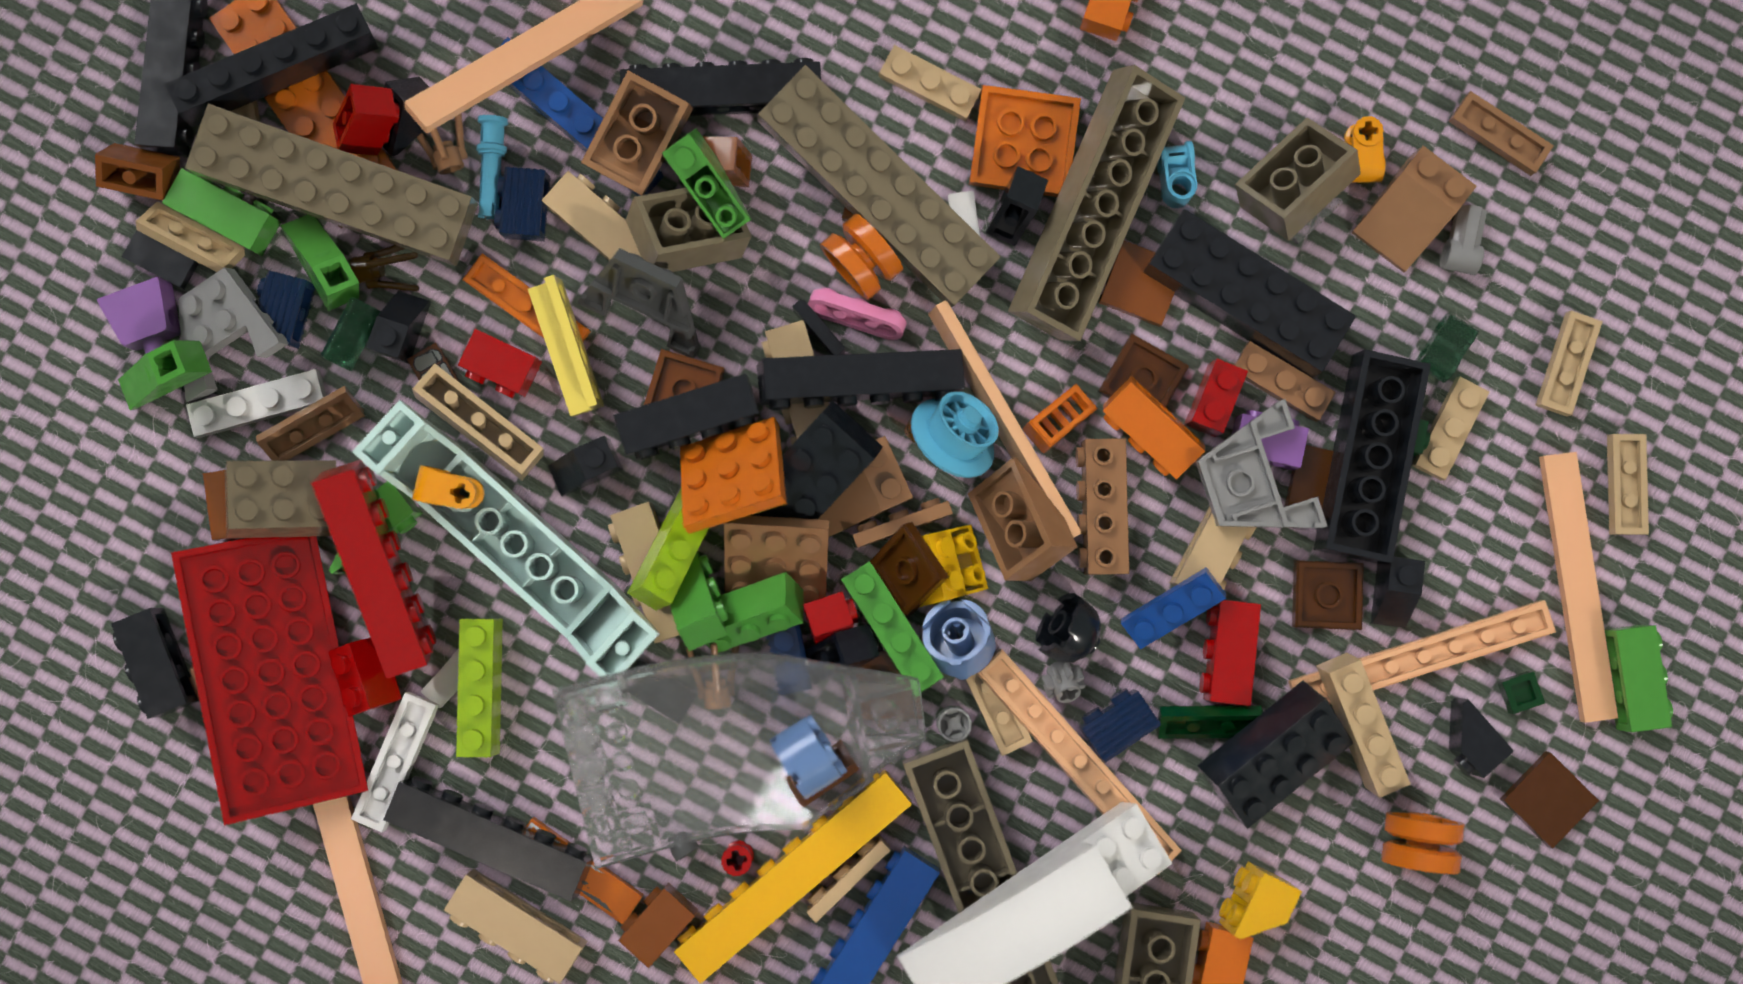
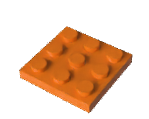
M983 85L969 185L1005 190L1009 180L1019 166L1048 180L1043 195L1058 197L1073 162L1081 98Z
M775 417L680 447L683 527L688 534L786 504L780 427Z

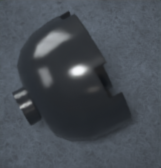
M1067 593L1057 600L1061 605L1056 608L1052 616L1048 612L1045 613L1035 637V641L1041 644V648L1038 650L1059 662L1078 661L1088 654H1092L1100 643L1101 622L1097 611L1079 595Z

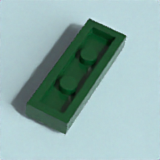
M1262 705L1160 706L1158 721L1161 723V726L1156 728L1158 739L1232 738L1263 713Z

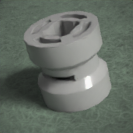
M948 706L939 712L936 726L939 733L946 740L959 742L969 735L972 721L962 708Z

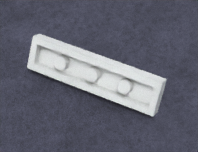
M314 369L186 404L193 436L201 438L302 410L325 397L326 392L320 371Z
M411 692L404 693L368 777V791L362 792L351 820L379 832L387 830L389 823L383 820L398 783L409 778L440 704Z

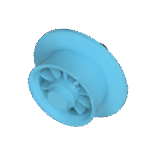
M955 391L946 394L941 401H935V399L926 400L914 410L911 417L912 434L917 446L931 464L951 475L962 478L981 476L991 467L994 460L993 443L998 438L999 428L995 416L981 400L968 393Z

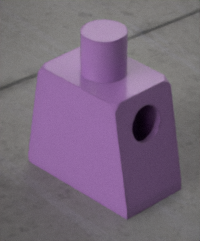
M155 277L97 299L117 338L126 348L135 351L144 349L146 354L164 345V341L180 335L174 289L172 283L162 278Z

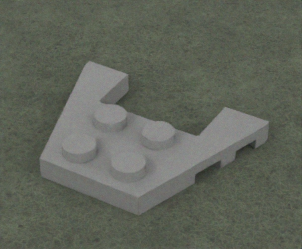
M224 267L178 298L181 340L200 341L207 359L247 332L257 357L268 358L288 345L285 336L277 333L273 328L272 324L274 322L268 313H262L256 305V297L235 269ZM212 372L184 386L186 402L191 403L201 401L218 390Z
M1286 399L1272 405L1195 461L1216 526L1323 528L1327 526L1318 497L1283 506L1261 441L1263 438L1295 428Z

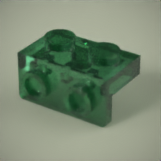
M351 297L329 337L321 357L352 371L371 335L377 315L381 311L355 297Z

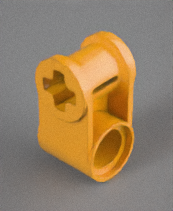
M1372 116L1359 119L1346 130L1344 135V141L1358 150L1361 174L1352 183L1382 182L1385 175L1383 125L1377 118Z
M420 465L412 499L456 509H472L478 507L483 502L485 490L483 485L474 478ZM461 488H465L466 491L470 492L469 498L460 495Z

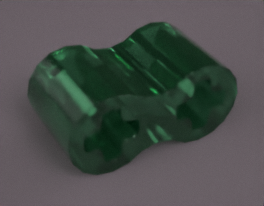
M1448 312L1435 327L1429 341L1417 356L1416 361L1430 363L1429 375L1445 383L1457 370L1464 354L1475 341L1479 331Z

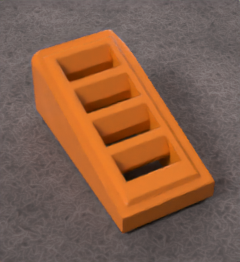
M1075 384L1031 419L1023 427V431L1042 453H1046L1098 408L1083 390ZM1070 397L1083 411L1080 415L1067 401ZM1061 406V408L1072 419L1071 422H1069L1064 417V415L1057 409L1058 407ZM1049 415L1060 426V431L1047 418Z

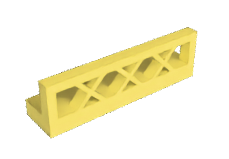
M551 275L544 278L546 283L529 288L528 292L571 417H575L604 407V403L563 281L557 276Z

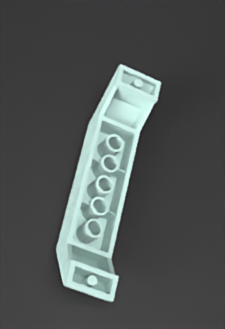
M399 400L352 451L377 475L383 477L410 498L413 496L420 465L447 470L452 474L478 480L485 490L483 502L478 507L456 509L444 505L439 506L416 502L565 636L585 660V664L611 687L660 634L627 595L599 568L469 451L403 401ZM461 488L460 495L469 498L470 492L466 491L465 488Z

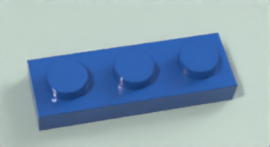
M1205 567L1121 619V625L1137 646L1142 649L1225 600L1226 593L1208 568Z

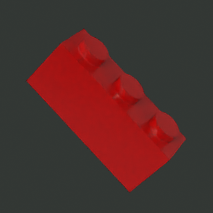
M1223 600L1207 610L1206 623L1211 626L1210 637L1205 639L1203 645V658L1207 659L1206 673L1201 674L1199 690L1200 693H1204V700L1251 706L1261 604Z

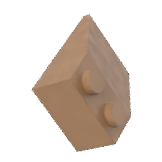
M628 70L581 163L632 191L644 195L665 160L662 152L677 141L693 110L692 106L688 102Z
M1422 146L1407 159L1351 233L1404 273L1453 218L1477 186L1425 146Z
M885 436L876 439L883 446L877 457L818 519L829 520V537L913 499L912 493Z
M1011 458L968 493L1005 581H1032L1078 547L1063 515L1017 458Z

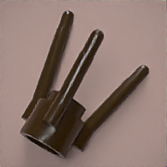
M392 245L377 251L365 252L363 256L350 259V267L359 283L366 282L368 289L387 288L404 291H419L420 289L418 285L379 280V277H383L385 274L384 265L416 259L418 257L417 252L380 258L405 249Z

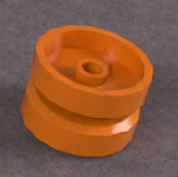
M855 213L843 223V233L846 239L832 233L820 243V248L841 277L857 294L868 301L881 290L877 275L882 279L891 281L903 271V265L878 231L866 219Z
M1386 812L1384 830L1392 836L1406 840H1388L1384 842L1381 861L1393 866L1423 872L1460 874L1462 855L1458 851L1440 846V844L1458 845L1462 843L1465 824L1426 813Z

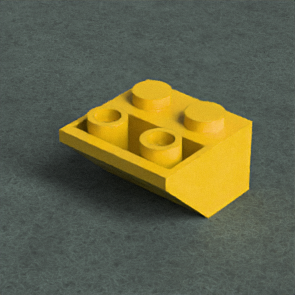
M972 524L922 536L949 578L920 607L988 589Z
M1248 861L1245 868L1241 867L1234 878L1233 884L1236 887L1231 898H1226L1220 907L1219 916L1221 919L1219 923L1239 939L1287 924L1302 891L1285 879Z

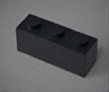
M148 608L111 623L114 631L112 636L114 644L122 651L126 662V675L135 685L138 693V706L146 714L147 719L162 717L199 702L189 680L191 676L164 608Z

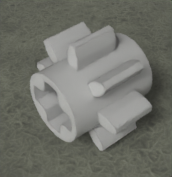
M1057 661L1052 663L1047 668V675L1042 676L1043 687L1047 697L1050 699L1056 696L1057 700L1061 703H1069L1076 700L1081 695V689L1086 687L1080 666L1071 667L1069 662Z

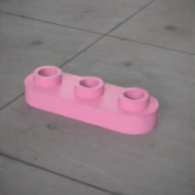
M830 288L814 290L808 302V305L822 319L888 340L901 339L907 324L905 318L895 309L875 306L861 298H851L838 294Z

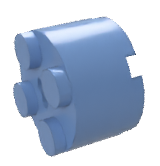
M961 599L962 601L954 602L947 600L937 604L926 615L923 622V643L941 672L964 680L977 674L989 664L996 651L995 637L987 615L980 606L969 600Z
M812 714L802 718L769 739L784 769L789 776L791 775L794 781L798 782L795 786L806 800L841 778L847 772L843 762L830 746L831 742L825 732L819 727Z

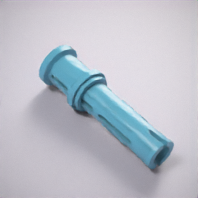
M496 115L478 116V123L481 124L480 143L476 147L478 154L481 155L478 217L485 218L486 216V219H494L496 209H500V196H498L497 184L498 178L501 176L502 157L507 153V147L504 146L505 126L508 125V119Z

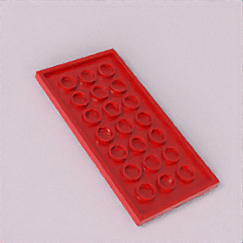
M317 536L244 538L171 552L224 826L368 791L353 716L349 717L346 706L342 701V693L335 672L332 669L328 651L338 648L339 644Z

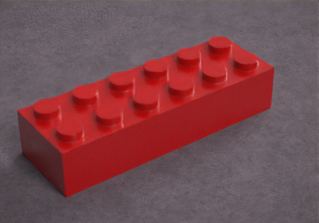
M357 460L321 472L311 484L386 679L427 666L431 653H433V645L436 644V637L431 625L425 626L421 616V613L425 612L420 595L418 593L413 594L409 584V582L413 581L412 573L408 563H402L397 551L401 550V545L396 531H389L385 520L389 518V512L383 498L377 499L373 486L377 485L373 470L368 466L365 467L363 461Z

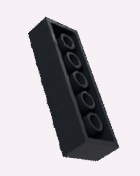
M1185 209L1174 221L1143 273L1174 291V295L1311 378L1324 371L1356 318V315Z
M1366 349L1351 356L1322 506L1327 526L1317 528L1313 550L1376 564L1393 562L1431 367L1430 363Z

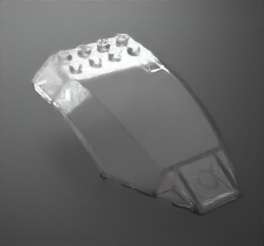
M774 653L721 654L677 659L645 665L552 690L595 870L671 847L710 838L779 830H803L804 833H807L813 828L812 823L828 810L834 812L842 805L845 799L856 795L874 780L873 775L890 762L894 765L903 758L907 751L915 749L927 739L920 683L917 677ZM812 714L819 727L823 729L831 742L830 746L842 740L860 770L802 808L784 779L788 776V773L778 759L769 739L802 718Z

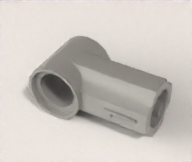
M1462 205L1454 215L1450 237L1446 241L1440 256L1441 268L1470 275L1478 273L1484 258V247L1480 245L1487 211L1482 209V207Z

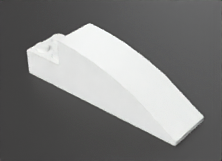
M1121 802L896 957L913 984H1006L1060 954L1131 909L1132 905L1126 896L1173 863L1136 803Z

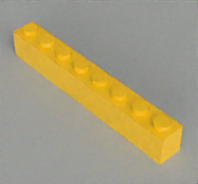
M886 769L880 774L876 770L862 780L861 785L863 788L854 796L850 792L844 795L835 803L834 806L837 810L828 818L824 814L818 817L809 825L808 828L811 832L802 840L798 836L792 839L783 847L782 850L785 854L776 862L772 858L766 861L756 870L759 876L750 884L744 880L730 892L732 899L723 907L718 902L703 915L706 919L703 924L697 929L691 925L677 937L680 943L677 945L674 953L700 984L912 805L911 799Z

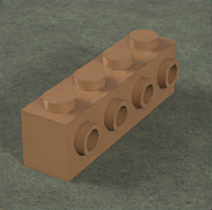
M1126 438L1085 439L1081 442V447L1076 448V467H1082V481H1077L1076 496L1077 501H1082L1083 514H1078L1077 525L1081 530V534H1083V548H1078L1079 568H1084V575L1129 574Z

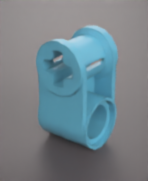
M1185 141L1184 145L1164 147L1156 165L1160 177L1163 201L1171 208L1179 209L1186 206L1197 190L1195 152L1192 141ZM1172 185H1182L1186 189L1187 194L1179 195L1175 193Z

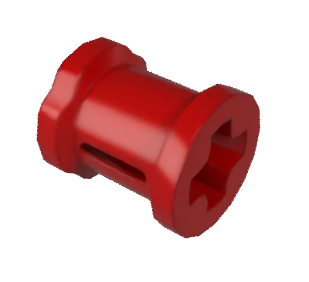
M743 840L731 842L721 858L723 869L732 876L745 874L750 869L754 860L752 846ZM734 850H738L740 856H746L742 865H738L736 860H730Z

